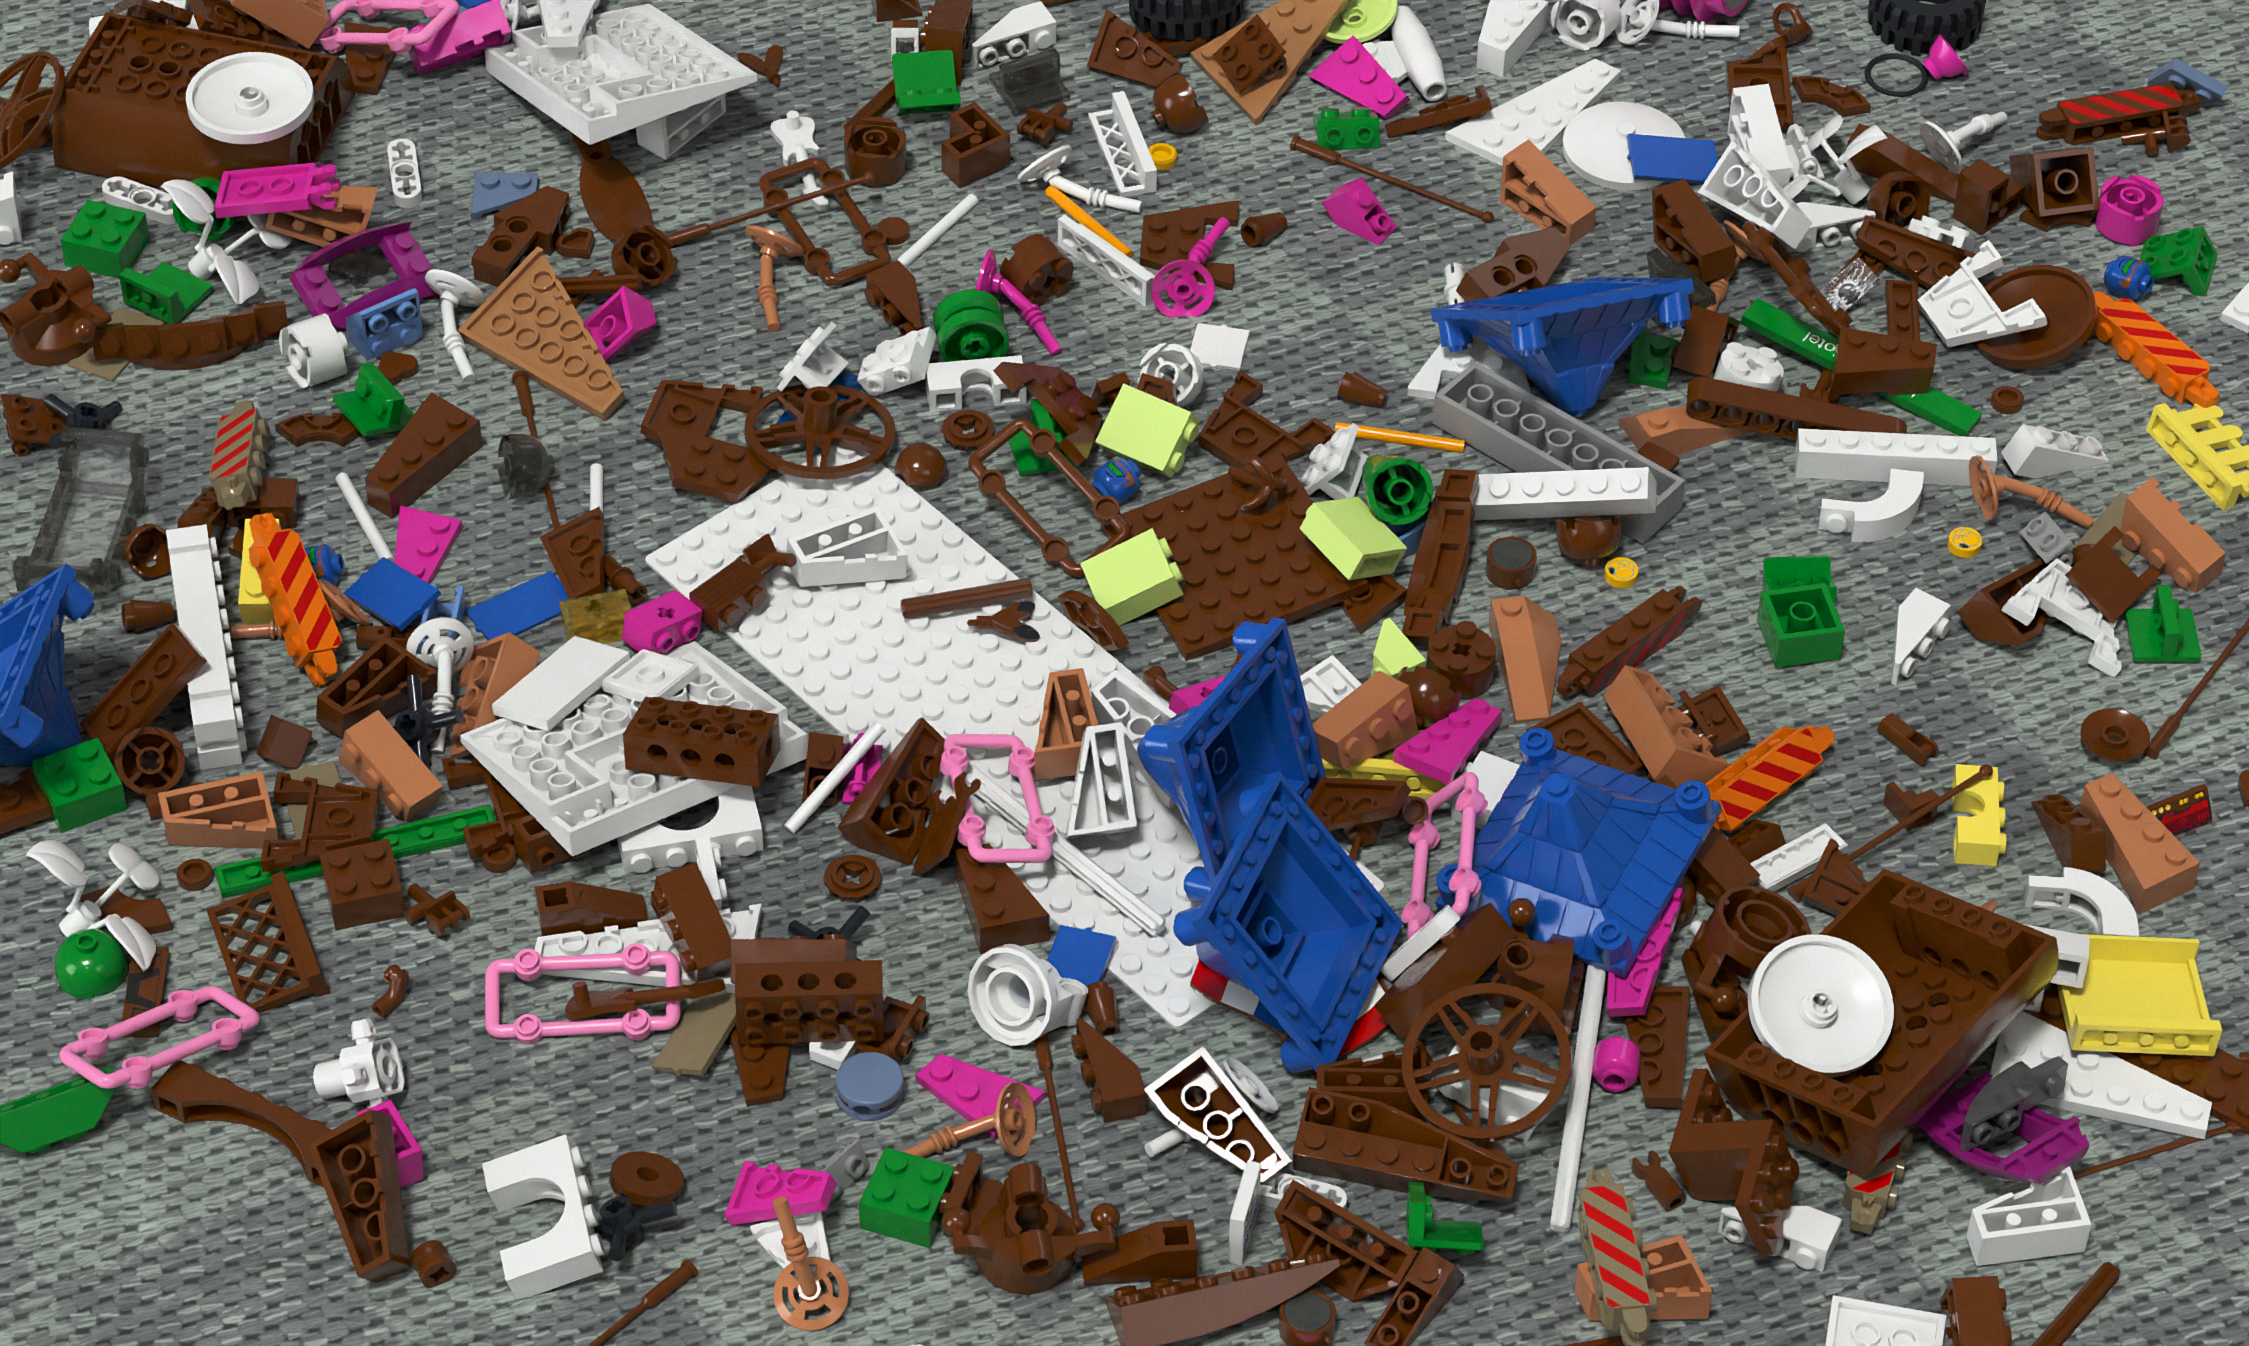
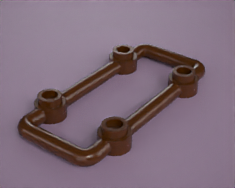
M816 157L767 172L759 180V187L763 192V206L767 207L788 200V193L782 188L774 187L772 185L774 183L817 170L820 174V189H824L845 182L844 173L839 169L830 168L823 159ZM845 189L826 194V196L836 197L861 233L862 250L867 254L876 255L878 259L838 273H833L829 268L830 255L828 251L823 248H816L788 207L768 213L772 216H779L795 241L804 248L805 269L811 274L819 275L826 284L831 286L842 285L865 277L867 273L891 263L892 258L886 248L887 236L885 232L870 226Z
M1751 221L1743 224V231L1747 235L1748 241L1765 257L1788 286V291L1804 306L1811 316L1837 337L1841 327L1851 328L1850 324L1853 322V319L1841 307L1836 311L1810 280L1808 273L1812 269L1801 257L1798 256L1794 260L1789 252L1775 241L1776 238L1765 227L1759 228Z
M1017 418L970 455L968 461L969 468L979 479L978 483L981 493L986 498H997L1042 546V553L1046 563L1051 566H1061L1072 577H1084L1085 574L1081 564H1076L1070 558L1067 542L1060 537H1051L1006 490L1003 474L998 470H988L982 462L1017 433L1023 431L1029 437L1033 454L1039 458H1048L1093 505V512L1097 522L1103 525H1112L1118 531L1116 535L1084 561L1129 540L1131 527L1120 515L1118 501L1112 496H1102L1057 449L1056 438L1053 432L1048 429H1038L1028 419Z

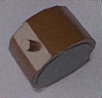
M1510 536L1496 539L1487 550V578L1495 586L1506 590L1525 588L1532 583L1535 577L1536 549L1530 542L1519 537Z
M1305 1289L1281 1303L1278 1329L1281 1339L1287 1346H1327L1333 1343L1336 1309L1334 1303L1327 1295L1317 1290Z

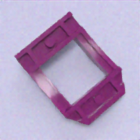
M412 221L392 223L351 234L306 257L291 274L290 281L312 317L326 313L333 327L344 328L347 331L346 317L413 288H416L418 291L419 302H421L422 298L435 295L440 297L425 281L426 273L429 270H433L409 231ZM379 244L400 280L373 290L345 306L322 266L353 251Z
M1989 1072L1937 1101L1915 1124L1959 1161L1982 1173L2006 1180L2041 1184L2082 1159L2089 1149L2086 1134L2082 1135L2079 1128L2080 1120L2076 1116L2065 1120L2047 1114L2033 1106L2029 1110L2022 1111L2020 1126L2011 1131L2030 1141L2026 1146L2006 1158L1990 1154L1978 1147L1967 1152L1961 1150L1962 1137L1959 1135L1963 1132L1967 1111L1981 1089L1992 1080L1993 1075Z

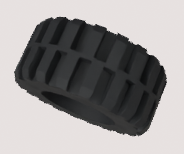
M1129 0V13L1131 20L1143 33L1151 31V35L1155 39H1167L1177 42V38L1179 41L1185 40L1186 42L1194 41V38L1201 37L1202 40H1210L1212 36L1218 37L1225 33L1226 30L1229 31L1241 18L1244 9L1243 0Z
M1869 0L1868 22L1872 25V30L1876 36L1881 35L1882 42L1887 45L1894 44L1895 50L1900 52L1909 50L1911 55L1920 56V53H1927L1929 57V50L1939 35L1944 36L1954 51L1956 48L1961 51L1968 47L1969 43H1973L1981 31L1986 0ZM1918 1L1931 2L1935 4H1925Z

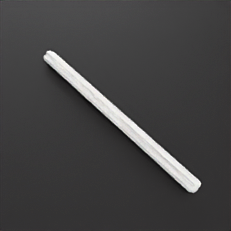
M969 762L967 775L965 776L967 786L971 787L972 781L976 778L979 779L981 786L975 793L1026 833L1027 825L1030 821L1027 808ZM1055 831L1051 844L1052 855L1152 936H1157L1165 929V918Z
M1592 965L1587 967L1550 1221V1229L1561 1233H1567L1570 1230L1592 1077L1594 1049L1597 1042L1607 972Z

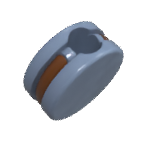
M863 1052L845 1060L836 1074V1098L839 1107L848 1116L861 1121H878L894 1114L901 1106L904 1098V1077L899 1064L891 1057L877 1052Z

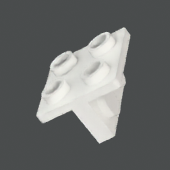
M831 322L825 329L819 326L811 337L801 345L796 352L797 355L780 372L779 376L783 380L777 386L778 390L782 392L795 377L800 379L807 389L817 386L828 387L841 374L849 363L824 343L836 328V324Z
M1352 423L1344 430H1337L1324 445L1322 443L1318 444L1309 456L1311 460L1310 466L1301 478L1302 486L1308 495H1311L1320 488L1334 500L1354 497L1362 476V467L1368 458L1367 455L1353 445L1359 426L1355 423Z

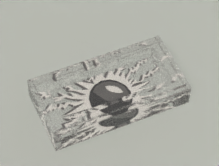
M1857 257L1825 285L1820 292L1836 311L1840 307L1846 311L1874 287L1880 279Z

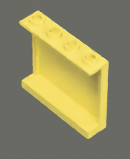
M2082 934L2090 936L2089 960L2083 987L2076 988L2056 984L2071 1050L2195 1056L2215 1055L2222 1028L2220 1020H2210L2195 962L2200 944L2199 939Z

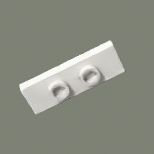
M1825 823L1751 862L1750 864L1760 874L1755 886L1775 892L1814 871L1830 838L1839 844L1838 849L1843 855L1847 853L1848 844Z

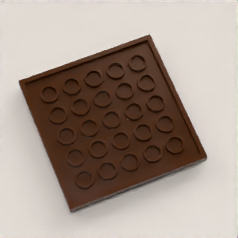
M1281 453L1261 461L1269 468L1274 479H1277L1278 474H1283L1287 481L1286 486L1283 489L1273 491L1271 497L1263 505L1255 509L1242 510L1240 509L1241 503L1256 496L1261 489L1235 480L1226 473L1120 514L1131 527L1130 539L1153 528L1158 539L1160 540L1165 537L1172 550L1173 556L1168 559L1170 563H1177L1184 580L1180 581L1179 584L1184 595L1153 610L1185 661L1233 645L1234 631L1244 621L1268 624L1275 617L1285 619L1287 624L1346 599L1368 592V582L1365 578L1348 580L1299 529L1306 517V511L1314 502ZM1251 464L1242 467L1243 469L1257 473V471L1251 466ZM1101 524L1108 540L1118 533L1112 525Z

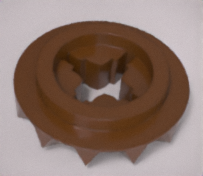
M961 410L952 413L944 420L942 433L944 434L945 442H951L954 449L963 446L967 452L972 446L978 449L994 435V423L989 416L980 411ZM974 427V433L968 432L963 434V430L968 431Z
M845 855L832 861L825 870V885H827L830 895L837 894L841 902L846 898H853L857 902L859 897L862 896L870 899L872 891L879 890L880 869L874 861L867 857ZM846 874L852 878L859 876V883L847 882Z

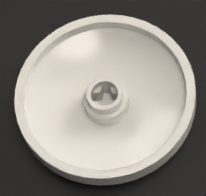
M246 52L223 57L202 68L188 85L186 104L190 120L205 135L227 143L257 144L283 137L304 123L314 105V92L310 76L303 67L293 60L272 53Z
M1607 102L1584 109L1569 121L1564 130L1562 149L1569 166L1584 179L1610 189L1641 190L1660 185L1666 181L1633 179L1631 161L1627 159L1629 154L1627 135L1640 134L1685 138L1679 125L1672 118L1653 107L1632 102Z
M1819 934L1803 935L1781 943L1770 951L1759 964L1749 986V1016L1753 1029L1762 1045L1771 1048L1772 1052L1779 1056L1791 1059L1795 1063L1818 1071L1830 1078L1850 1074L1868 1064L1882 1049L1892 1029L1894 1019L1893 997L1883 972L1861 949L1836 937Z

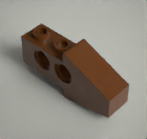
M545 186L494 215L495 230L490 233L488 240L472 256L471 265L474 269L475 280L499 287L537 246L543 249L544 254L551 256L556 248L555 241L562 235L571 215L569 193Z
M1556 227L1508 237L1502 241L1492 259L1465 273L1456 291L1465 302L1545 287L1571 244Z

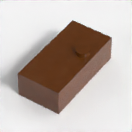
M1491 902L1461 917L1446 934L1441 936L1435 944L1415 960L1374 1007L1400 1039L1406 1037L1416 1019L1430 1004L1451 991L1473 985L1501 954L1504 945L1517 936ZM1446 1007L1443 1010L1447 1015L1451 1009ZM1437 1014L1426 1026L1440 1020V1016Z

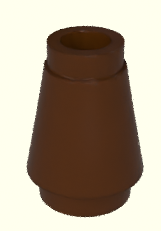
M1281 212L1249 217L1241 225L1242 239L1249 246L1257 245L1261 247L1287 228V219Z
M1355 371L1353 374L1345 372L1337 396L1344 398L1343 402L1381 408L1387 390Z
M130 600L129 603H124L121 607L125 631L133 630L136 633L173 622L171 602Z
M1098 981L1087 985L1088 994L1084 1008L1096 1030L1102 1036L1117 1034L1120 1028L1118 1025L1116 990L1111 988L1110 984L1106 981Z

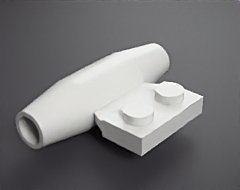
M1398 6L1397 15L1390 25L1393 41H1380L1377 39L1362 45L1397 85L1408 76L1426 100H1439L1447 92L1441 59L1427 29L1412 10L1407 6Z

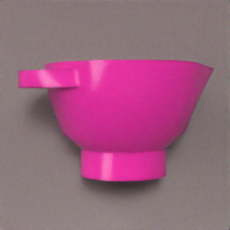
M1939 35L1929 50V57L1923 61L1926 68L1936 81L1942 77L1951 78L1962 73L1965 77L1969 75L1966 65L1944 36Z

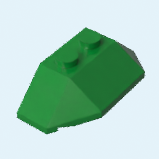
M110 1066L100 1069L105 1074L115 1072ZM81 1076L0 1105V1143L22 1153L29 1151V1153L33 1154L47 1150L51 1146L50 1143L62 1139L66 1141L79 1139L86 1134L87 1130L95 1128L116 1087L111 1089L100 1088Z

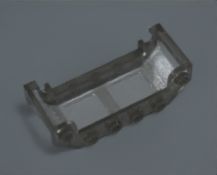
M64 426L60 442L65 443L66 451L64 457H59L58 460L60 475L30 556H17L13 566L17 591L23 592L67 563L77 571L75 579L94 593L93 599L109 598L113 585H119L120 564L121 561H126L124 556L125 540L137 528V514H143L145 509L143 488L145 467L148 466L149 449L144 447L142 433Z

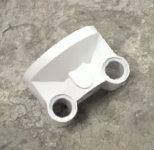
M1004 944L989 950L977 959L970 971L967 992L971 1011L980 1027L994 1040L1010 1046L1032 1043L1047 1032L1061 1026L1076 1025V1019H1079L1088 994V988L1077 980L1060 977L1057 969L1052 964L1039 959L1026 948L1015 944Z

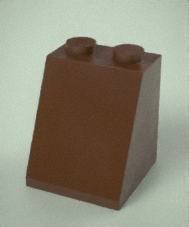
M2093 147L2066 148L2010 155L2012 178L2025 186L2023 199L2038 217L2099 209Z

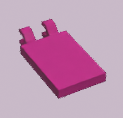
M316 163L223 171L214 205L216 217L224 218L309 210L311 204H315L325 210L335 208L336 197L327 198L323 195H329L332 191L339 190L340 179L328 178V176H336L337 166L329 164L317 168Z

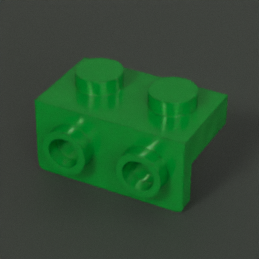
M1353 107L1351 112L1339 113L1337 108L1321 109V114H1313V124L1317 131V145L1330 150L1379 147V117L1374 111H1370L1369 107Z
M1828 555L1766 557L1763 559V591L1826 583L1832 599L1837 600V586L1830 576L1831 559Z

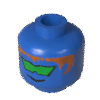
M2123 255L2108 264L2104 273V283L2107 284L2108 291L2111 294L2136 301L2151 291L2154 277L2151 276L2149 264Z
M1113 457L1094 471V482L1091 485L1102 496L1114 497L1120 505L1140 490L1138 477L1141 476V472L1132 460L1129 459L1126 462L1120 457Z
M328 544L305 547L317 580L323 578L335 586L339 582L340 574L345 571L342 555L340 553L336 554L333 547Z

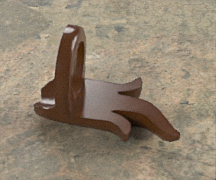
M1789 2L1781 3L1775 8L1772 18L1773 25L1780 36L1765 44L1753 55L1759 53L1763 56L1768 53L1774 54L1778 47L1786 46L1788 48L1807 41V38L1812 35L1813 30L1803 20L1799 9ZM1782 10H1786L1792 15L1795 28L1789 29L1787 27L1785 30L1781 28L1779 14Z

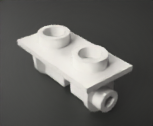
M1797 124L1791 125L1788 128L1784 143L1788 158L1792 160L1794 166V176L1792 179L1794 180L1798 176L1804 177L1807 174H1811L1820 180L1824 179L1814 151L1810 152L1806 144L1808 137H1805L1803 127Z

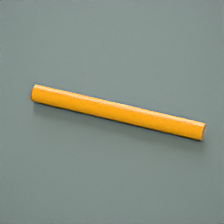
M1051 185L1046 189L1045 195L1077 222L1090 229L1129 258L1133 257L1134 252L1059 189Z
M1336 422L1335 431L1339 429L1344 430L1351 424ZM1357 425L1359 429L1355 438L1458 453L1464 452L1465 440Z

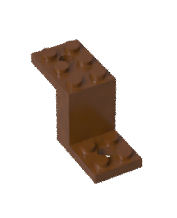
M1694 1069L1668 1153L1693 1200H1736L1735 1207L1759 1255H1773L1777 1241L1783 1234V1220L1786 1210H1789L1791 1206V1192L1794 1182L1799 1178L1798 1162L1792 1158L1787 1148L1786 1138L1783 1134H1780L1774 1119L1733 1121L1730 1108L1726 1107L1721 1097L1719 1085L1714 1083L1708 1069Z

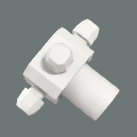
M370 1018L352 1022V1040L356 1039L357 1045L341 1049L339 1059L318 1063L313 1072L316 1091L323 1099L347 1095L353 1103L369 1100L370 1106L368 1108L388 1101L387 1095L402 1092L405 1083L402 1059L399 1057L397 1045L391 1038L375 1041L374 1035L377 1033Z

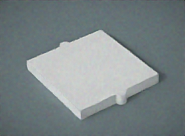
M1198 323L1190 351L1199 358L1202 366H1209L1211 369L1223 368L1240 371L1250 330L1230 328L1224 324L1216 326Z

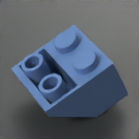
M416 288L346 317L348 340L366 361L375 357H382L383 352H390L405 344H413L423 337L419 294Z

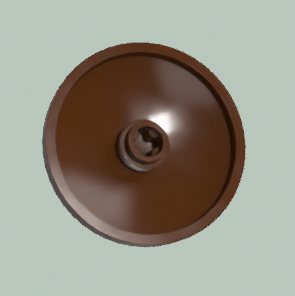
M2032 265L2009 271L1984 287L1986 292L2001 312H2005L2033 298L2045 314L2047 325L1975 341L1973 344L1987 360L2007 368L2031 369L2058 362L2079 349L2089 338L2095 327L2097 305L2093 291L2080 275L2059 266Z

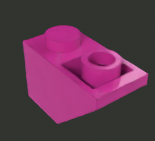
M1363 177L1339 186L1322 202V205L1337 226L1377 245H1380L1397 228Z

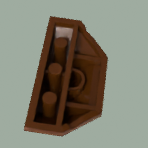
M1294 1179L1275 1210V1216L1279 1223L1290 1261L1303 1259V1254L1316 1250H1326V1254L1339 1258L1340 1266L1320 1279L1319 1282L1353 1302L1400 1286L1419 1254L1416 1250Z

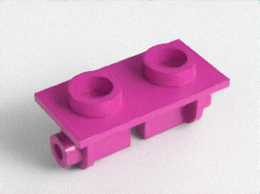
M865 733L858 734L857 738L853 740V744H848V752ZM873 744L845 776L842 804H852L880 768L883 745Z

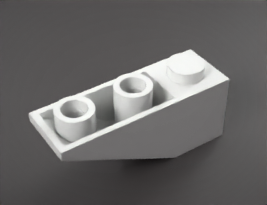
M1041 1L1013 9L972 44L973 68L984 65L990 66L997 61L1010 57H1019L1023 53L1045 49L1050 45L1056 44L1055 19Z
M1796 203L1813 224L1796 249L1780 241L1779 243L1790 253L1795 251L1804 252L1810 248L1825 245L1833 246L1839 242L1857 239L1865 215L1876 218V213L1869 210L1824 204Z
M2025 424L2021 425L2001 452L2014 475L2034 479L2109 462L2102 450L2101 443L2091 436L2083 437L2073 435L2067 431L2059 432L2042 426L2034 427Z
M1915 588L1898 608L1891 683L1897 685L1903 676L1909 678L1916 668L1917 660L1920 657L1926 658L1930 654L1937 637L1944 638L1951 626V620L1948 619L1951 605L1918 588Z
M1790 1206L1784 1216L1782 1237L1777 1241L1774 1254L1769 1256L1779 1255L1795 1261L1801 1268L1816 1269L1823 1272L1838 1242L1842 1219L1809 1206ZM1736 1207L1722 1208L1718 1233L1725 1235L1732 1242H1744L1755 1246Z

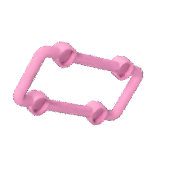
M343 0L328 12L329 22L313 44H322L324 50H328L330 54L343 50L345 45H388L389 49L394 51L395 54H404L412 46L428 42L459 11V4L455 0ZM348 11H357L359 16H363L365 20L377 17L380 11H423L425 16L432 20L418 33H409L405 27L394 29L389 33H343L340 27H331Z
M952 734L948 736L943 745L944 752L941 757L940 770L946 776L951 777L953 789L955 778L963 772L967 773L969 757L963 748H1010L1012 750L1008 762V771L1013 776L1019 778L1030 819L1025 838L1028 843L1036 846L1037 849L982 848L986 826L981 817L974 815L970 796L968 797L957 830V840L961 844L968 846V851L972 858L983 863H1042L1048 860L1052 854L1051 844L1054 838L1055 826L1053 821L1049 817L1044 816L1041 810L1033 779L1035 773L1034 751L1025 747L1023 741L1014 735Z
M1473 772L1462 774L1426 799L1428 815L1422 823L1414 825L1409 833L1408 840L1415 846L1410 901L1406 904L1401 914L1402 922L1408 925L1407 939L1433 918L1430 906L1424 903L1428 850L1435 848L1440 840V833L1437 831V827L1431 823L1432 813L1459 793L1461 794L1456 801V810L1462 813L1458 869L1453 873L1449 881V889L1456 893L1455 903L1451 908L1462 917L1468 909L1469 899L1474 897L1481 888L1482 882L1478 874L1472 870L1476 818L1484 814L1488 801L1485 799V795L1478 791L1479 779Z
M638 943L629 945L624 949L623 953L541 957L533 949H524L517 953L514 959L495 960L486 970V1030L494 1038H516L519 1043L524 1045H533L539 1042L542 1037L605 1033H625L631 1040H643L650 1035L651 1031L669 1030L677 1025L681 1015L680 1000L666 1002L665 1016L650 1017L645 1010L637 1008L635 1011L626 1012L623 1018L541 1022L535 1015L524 1014L517 1018L514 1024H499L500 974L516 973L524 981H533L539 978L543 971L624 967L629 974L638 976L645 974L651 966L665 965L666 987L680 985L679 959L669 951H649L646 946Z
M207 986L193 992L179 990L168 996L167 1003L106 1029L88 1028L82 1030L78 1034L77 1041L61 1049L59 1058L64 1065L100 1088L111 1089L127 1083V1086L130 1088L141 1089L148 1086L153 1071L216 1044L222 1050L236 1048L242 1039V1033L256 1027L260 1022V1016L255 1009L219 987ZM210 1000L215 1001L240 1017V1019H219L212 1024V1031L149 1058L142 1056L127 1058L122 1063V1069L111 1074H105L79 1057V1055L83 1054V1057L89 1060L100 1059L104 1057L108 1049V1043L171 1016L179 1022L190 1021L198 1011L197 1005Z

